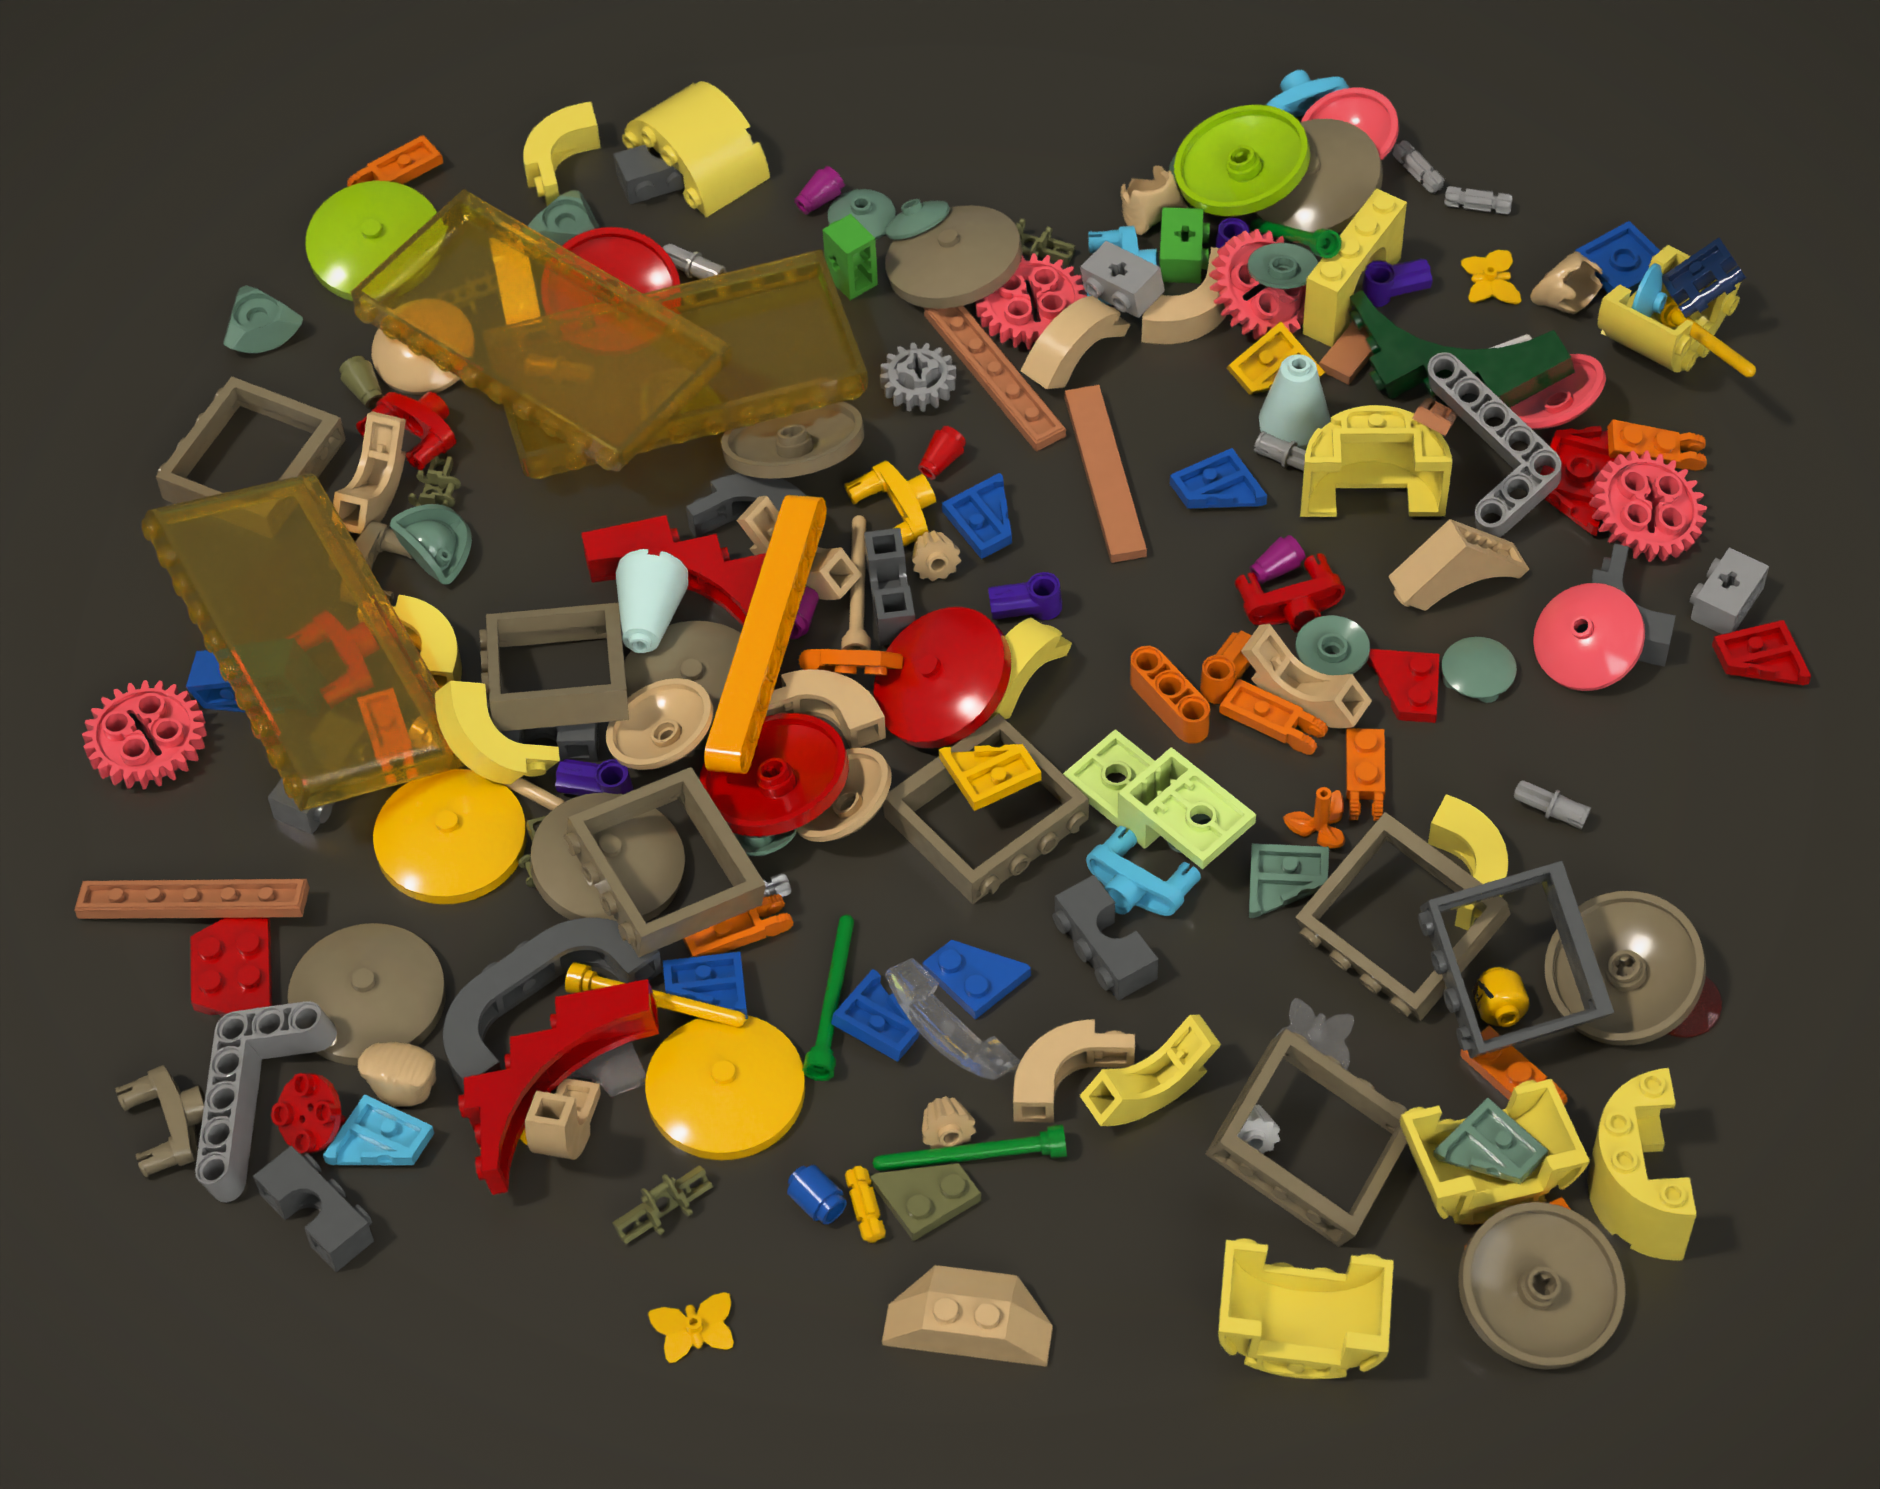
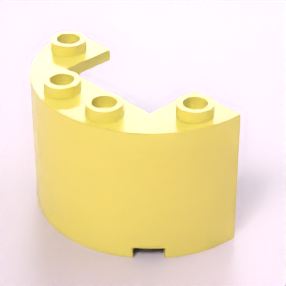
M699 81L696 84L693 83L633 119L627 124L625 134L622 135L627 149L645 144L649 152V148L653 147L668 166H674L683 175L685 186L683 195L686 202L691 208H697L705 217L710 216L770 179V172L763 149L759 142L752 143L751 135L746 131L750 127L748 121L722 91L707 82Z
M1667 245L1652 258L1650 266L1654 263L1661 265L1663 276L1691 256ZM1717 279L1714 280V281H1713L1712 283H1710L1709 285H1707L1706 287H1704L1703 289H1701L1699 292H1701L1702 290H1704L1705 288H1707L1708 286H1710L1711 284H1713L1714 282H1716ZM1662 282L1661 292L1667 293V296H1671ZM1741 282L1735 285L1736 289L1728 295L1726 292L1708 303L1709 308L1701 313L1696 311L1689 318L1715 335L1726 314L1730 316L1738 306L1740 297L1736 294ZM1620 284L1603 297L1598 315V328L1602 329L1601 334L1676 373L1683 370L1688 372L1699 356L1704 358L1710 350L1689 335L1694 322L1687 319L1679 327H1667L1655 319L1654 312L1651 317H1648L1632 309L1636 292L1630 296L1632 290Z
M1383 405L1360 406L1332 416L1330 423L1322 429L1317 428L1306 448L1300 517H1336L1335 488H1407L1409 516H1445L1453 463L1446 440L1440 433L1412 419L1414 413L1396 407Z
M1669 1068L1657 1069L1636 1076L1622 1085L1609 1099L1600 1119L1588 1170L1587 1185L1592 1207L1600 1222L1612 1235L1616 1233L1623 1240L1631 1244V1249L1641 1254L1663 1260H1683L1697 1215L1690 1177L1648 1180L1643 1156L1644 1152L1663 1151L1665 1145L1660 1111L1661 1109L1675 1108L1676 1104Z
M1552 1079L1540 1082L1529 1080L1519 1084L1513 1089L1506 1109H1502L1548 1150L1549 1156H1546L1545 1160L1521 1184L1438 1161L1434 1157L1433 1151L1465 1119L1456 1121L1445 1119L1439 1122L1442 1114L1440 1106L1426 1109L1415 1107L1401 1114V1130L1436 1210L1443 1219L1452 1216L1456 1224L1485 1223L1490 1217L1505 1208L1522 1203L1546 1202L1544 1194L1550 1193V1190L1557 1185L1561 1190L1566 1189L1584 1172L1590 1160Z
M1251 1239L1226 1240L1218 1338L1221 1346L1228 1354L1236 1355L1237 1351L1245 1356V1364L1252 1368L1275 1375L1302 1379L1346 1377L1349 1368L1360 1366L1359 1370L1365 1372L1376 1367L1386 1358L1389 1350L1393 1260H1385L1374 1254L1352 1255L1347 1273L1342 1274L1323 1267L1310 1270L1294 1268L1291 1264L1283 1262L1271 1265L1265 1264L1268 1245L1257 1244Z

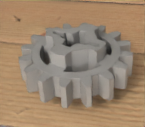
M915 342L911 343L910 350H905L899 346L897 347V356L888 353L887 363H881L880 386L884 389V397L886 399L893 397L894 406L896 407L906 403L907 411H911L914 405H919L922 412L926 410V404H931L937 408L939 407V398L948 401L950 399L949 391H954L956 388V366L952 365V357L950 355L943 357L942 348L940 347L931 351L929 343H925L922 349H917Z

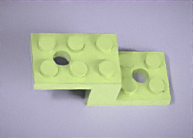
M1116 729L1063 773L1089 798V804L1117 827H1126L1125 833L1131 830L1137 838V843L1144 849L1159 836H1162L1201 869H1204L1256 823V814L1172 747L1155 761ZM1111 773H1121L1125 775L1126 779L1115 783L1109 781L1106 777ZM1196 814H1205L1211 818V821L1201 825L1193 822L1191 817Z

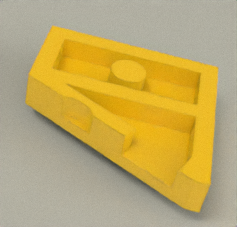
M1279 322L1227 367V370L1249 395L1270 390L1281 363L1291 355L1300 354L1311 358L1316 364L1319 378L1325 373L1282 322Z
M1023 744L1003 745L1002 747H992L990 745L974 746V751L951 752V747L939 749V759L974 811L1041 781V770Z

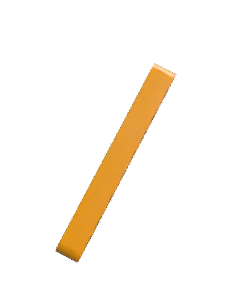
M786 495L783 499L706 743L704 762L708 771L746 774L749 771L824 528L827 511L826 502L823 497Z

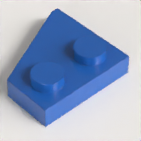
M1233 448L1170 475L1169 484L1187 509L1253 507L1267 504V494Z
M1001 473L942 503L944 515L981 559L1012 544L1004 480Z
M950 940L922 962L923 971L975 1020L1031 976V967L1025 963L954 940Z
M741 952L663 961L666 993L737 1010L744 1013L746 1019H748Z
M872 969L833 1013L831 1024L898 1062L918 1039L921 1028L913 1017L903 1010L902 1003L894 993L889 995L880 984L881 975Z

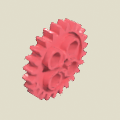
M1259 229L1254 230L1250 234L1247 231H1243L1237 237L1234 236L1228 240L1224 246L1218 249L1217 253L1219 256L1211 262L1216 268L1209 273L1211 278L1217 280L1216 283L1210 286V290L1220 294L1214 300V303L1224 304L1225 306L1221 315L1231 314L1233 317L1230 323L1231 327L1238 323L1242 324V335L1253 330L1254 340L1264 336L1279 322H1282L1292 334L1299 330L1304 319L1306 285L1292 289H1277L1267 286L1248 301L1243 299L1244 294L1260 284L1249 274L1248 259L1250 255L1262 246L1284 243L1283 236L1273 241L1271 231L1261 236Z
M1033 253L1030 260L1027 261L1022 256L1018 269L1001 288L989 296L975 301L976 315L981 318L982 328L989 327L990 336L1000 333V343H1004L1010 338L1013 339L1014 348L1021 342H1026V347L1030 350L1033 342L1038 340L1052 320L1075 301L1087 297V292L1082 285V276H1074L1073 266L1063 269V260L1061 259L1051 264L1050 255L1045 256L1042 261H1038L1036 254ZM1025 280L1029 281L1031 287L1032 303L1034 308H1036L1037 320L1039 322L1034 321L1032 315L1031 299L1029 294H1027V285Z
M1646 450L1640 458L1635 451H1631L1626 458L1619 454L1613 462L1608 461L1594 479L1596 483L1590 489V493L1595 496L1589 502V505L1598 508L1592 515V518L1603 520L1604 522L1598 529L1599 532L1610 531L1612 534L1608 539L1609 543L1619 540L1621 545L1629 546V548L1633 549L1634 559H1637L1643 552L1648 562H1651L1656 555L1659 556L1662 562H1665L1670 555L1678 558L1683 551L1687 552L1702 534L1700 529L1706 523V519L1701 516L1707 510V507L1698 504L1704 497V494L1693 492L1692 490L1698 482L1696 480L1687 482L1684 479L1688 473L1687 469L1677 472L1675 470V460L1671 461L1668 465L1664 464L1663 454H1659L1655 460H1651V456Z
M144 680L141 689L136 690L132 683H128L127 693L123 694L120 690L114 689L115 699L110 700L102 697L101 701L104 708L91 709L94 719L85 720L87 731L82 733L85 742L83 747L87 758H89L93 770L98 769L102 779L110 776L112 784L115 786L124 779L127 789H131L136 781H140L142 789H146L149 780H154L158 787L162 786V777L167 775L175 781V770L189 771L186 760L198 761L199 758L196 750L205 748L202 737L207 736L204 725L206 722L197 700H191L187 690L179 694L176 684L171 685L165 690L163 682L160 680L154 688H150L147 680ZM129 714H135L146 736L153 740L156 750L161 755L157 756L154 754L145 735L141 730H137L135 721Z

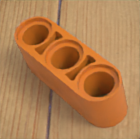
M1152 646L1137 648L1132 653L1130 661V684L1132 688L1183 742L1193 744L1203 741L1209 733L1210 705L1208 701L1159 649Z

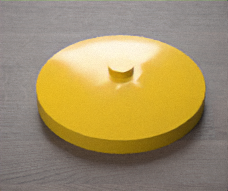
M444 769L416 777L391 795L376 819L373 843L382 873L400 892L427 903L457 904L471 901L490 893L513 874L525 852L527 828L522 807L514 793L506 785L486 779L472 770Z
M747 1015L748 1019L740 1027L698 1018L679 1027L661 1043L648 1066L645 1093L651 1118L660 1133L670 1143L682 1151L700 1158L735 1160L757 1154L769 1148L790 1130L803 1106L805 1076L804 1071H802V1061L795 1046L775 1026Z

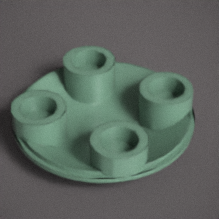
M1486 637L1461 639L1447 649L1442 659V680L1445 686L1465 696L1478 698L1485 703L1496 701L1499 694L1505 692L1512 685L1517 671L1516 661L1512 653L1503 644Z

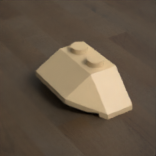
M935 1265L889 1304L882 1345L1047 1367L1053 1325L1017 1275Z

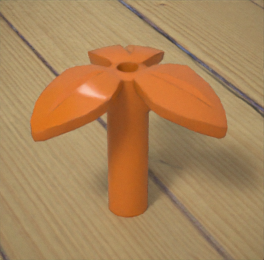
M1321 787L1316 791L1314 817L1301 811L1291 812L1283 817L1287 827L1300 836H1309L1316 830L1318 832L1317 844L1322 847L1335 849L1342 847L1345 843L1343 832L1329 826V824L1340 821L1344 812V802L1340 790L1331 792L1329 788Z

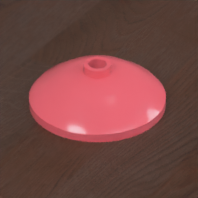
M1345 88L1329 93L1315 102L1301 120V122L1314 119H1335L1355 125L1372 139L1381 160L1391 151L1399 133V121L1392 103L1382 94L1366 88Z
M1570 354L1575 373L1510 407V409L1531 429H1547L1572 421L1588 410L1600 396L1606 382V374L1601 363L1589 355Z
M1601 583L1580 584L1558 594L1543 609L1534 630L1533 644L1535 655L1541 668L1559 685L1577 691L1599 690L1618 682L1635 666L1644 647L1645 625L1636 604L1621 590ZM1588 624V628L1585 632H1577V629L1580 625Z

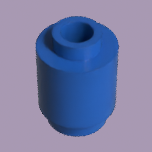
M816 1165L801 1166L789 1177L788 1196L814 1221H821L824 1225L830 1224L846 1208L847 1201L843 1198V1191Z

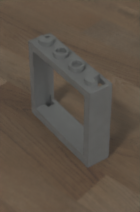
M1563 861L1431 899L1420 906L1421 913L1418 914L1419 925L1424 936L1430 937L1434 949L1431 952L1432 964L1436 973L1443 976L1447 988L1443 992L1445 1003L1451 1013L1455 1012L1460 1026L1456 1029L1458 1042L1463 1051L1468 1050L1470 1059L1603 1019L1614 1013ZM1542 883L1585 1010L1483 1041L1441 913Z

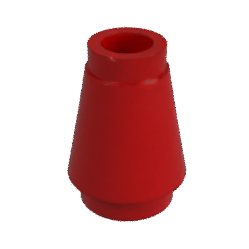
M943 426L941 430H936L921 463L918 465V470L925 477L934 480L964 453L963 447L966 444V440L963 435L950 426Z

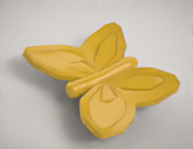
M1496 250L1490 252L1485 258L1473 256L1464 258L1461 261V266L1467 273L1473 275L1471 281L1475 282L1468 296L1470 303L1480 302L1491 296L1510 304L1518 305L1521 303L1519 291L1512 283L1505 281L1511 278V274L1506 272L1513 262L1509 251Z
M723 1292L710 1296L700 1304L697 1314L693 1305H687L685 1307L687 1317L675 1308L661 1307L650 1310L648 1316L651 1325L657 1332L666 1335L664 1350L666 1360L669 1363H675L688 1354L692 1345L696 1348H701L703 1342L717 1349L728 1350L733 1347L734 1341L730 1329L724 1323L731 1308V1300L728 1293Z

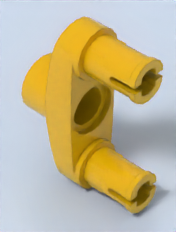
M885 460L871 467L872 471L844 484L845 490L854 505L880 491L883 493L887 492L904 521L894 527L901 529L903 547L913 542L916 543L919 536H923L924 532H928L922 509L935 503L936 497L923 474L906 481L900 472Z

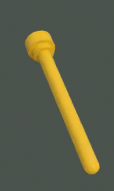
M1667 296L1666 304L1660 314L1654 312L1655 319L1667 327H1679L1687 319L1694 322L1689 334L1692 338L1743 376L1750 378L1755 375L1756 367L1694 320L1689 317L1685 318L1679 309L1682 303L1677 305L1671 296Z
M574 962L569 967L566 975L565 990L567 993L572 994L624 984V982L600 977L596 971H592L591 966ZM652 990L657 1001V1007L735 1027L742 1026L746 1021L744 1013L737 1010Z

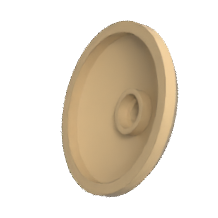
M438 301L414 302L393 312L378 328L372 343L373 364L380 378L389 387L398 392L415 396H422L430 391L437 393L456 383L470 367L475 354V335L467 318L455 307ZM418 334H422V336L419 337V338H416V339L413 338L414 336H416V335H418Z
M672 678L649 684L627 698L629 720L609 722L606 731V743L614 759L628 768L649 770L673 764L692 752L705 737L713 719L714 711L711 698L700 684L688 679Z
M870 748L846 750L849 758V773L842 792L821 815L797 828L796 832L801 837L814 842L838 840L861 829L878 813L887 798L892 780L891 768L879 752Z

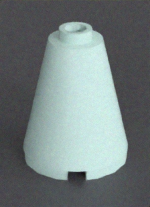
M1296 354L1285 358L1281 363L1260 410L1259 426L1261 432H1267L1287 442L1296 441L1297 447L1306 450L1308 442L1317 428L1322 429L1330 423V415L1315 362L1308 356Z
M639 549L627 553L620 559L616 570V584L622 641L632 651L646 653L655 650L665 634L688 588V569L678 558L669 553L660 551V556L649 555L648 549Z

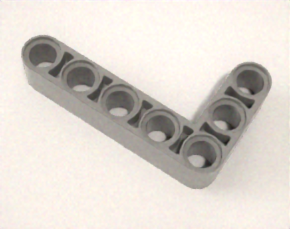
M1438 353L1430 359L1427 367L1430 388L1514 469L1512 473L1480 500L1475 508L1476 529L1500 538L1559 485L1561 481V459L1543 439L1457 357L1451 353ZM1441 370L1453 372L1452 376L1445 379L1436 376L1437 372ZM1468 393L1478 396L1477 400L1470 403L1464 402L1460 398ZM1492 417L1503 420V423L1496 427L1489 426L1485 422ZM1517 441H1522L1529 445L1523 451H1516L1510 447ZM1547 465L1552 467L1554 471L1549 475H1540L1536 472V469ZM1516 489L1527 492V496L1523 499H1513L1509 494ZM1489 513H1495L1501 517L1498 522L1492 524L1486 523L1482 518Z
M313 1001L233 1011L221 1017L216 1024L195 1175L210 1194L220 1202L235 1200L244 1191L246 1185L262 1059L319 1052L331 1046L336 1039L337 1028L320 1006Z

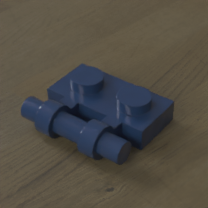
M1719 237L1664 274L1662 282L1677 305L1690 298L1679 306V309L1687 318L1696 311L1701 313L1709 308L1708 303L1726 292L1728 295L1736 289L1735 285L1744 280L1746 276L1739 266L1727 273L1738 264ZM1717 279L1716 282H1714L1713 284H1711L1710 286H1708L1707 288H1705L1704 290H1702L1701 292H1699L1701 289H1703L1704 287H1706L1707 285H1709L1710 283H1712L1714 280Z

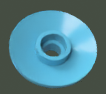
M1654 263L1649 267L1638 287L1632 304V309L1648 317H1651L1653 312L1660 314L1666 304L1667 293L1661 292L1663 278L1661 265Z

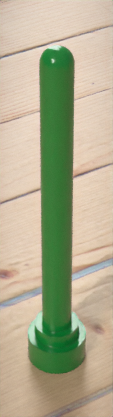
M1254 219L1250 223L1252 231L1259 229L1261 234L1271 231L1272 236L1275 238L1283 236L1284 240L1310 246L1311 251L1319 257L1332 258L1338 254L1341 248V238L1333 230L1321 228L1312 233L1261 219Z
M848 914L842 915L838 922L816 1043L806 1053L802 1069L805 1076L817 1081H827L833 1078L836 1066V1058L831 1050L835 1026L831 1022L833 1013L839 1007L854 926V919Z
M1063 1125L1047 1126V1131H1039L1040 1136L878 1155L873 1159L872 1164L877 1171H888L1042 1152V1156L1050 1155L1051 1159L1067 1157Z

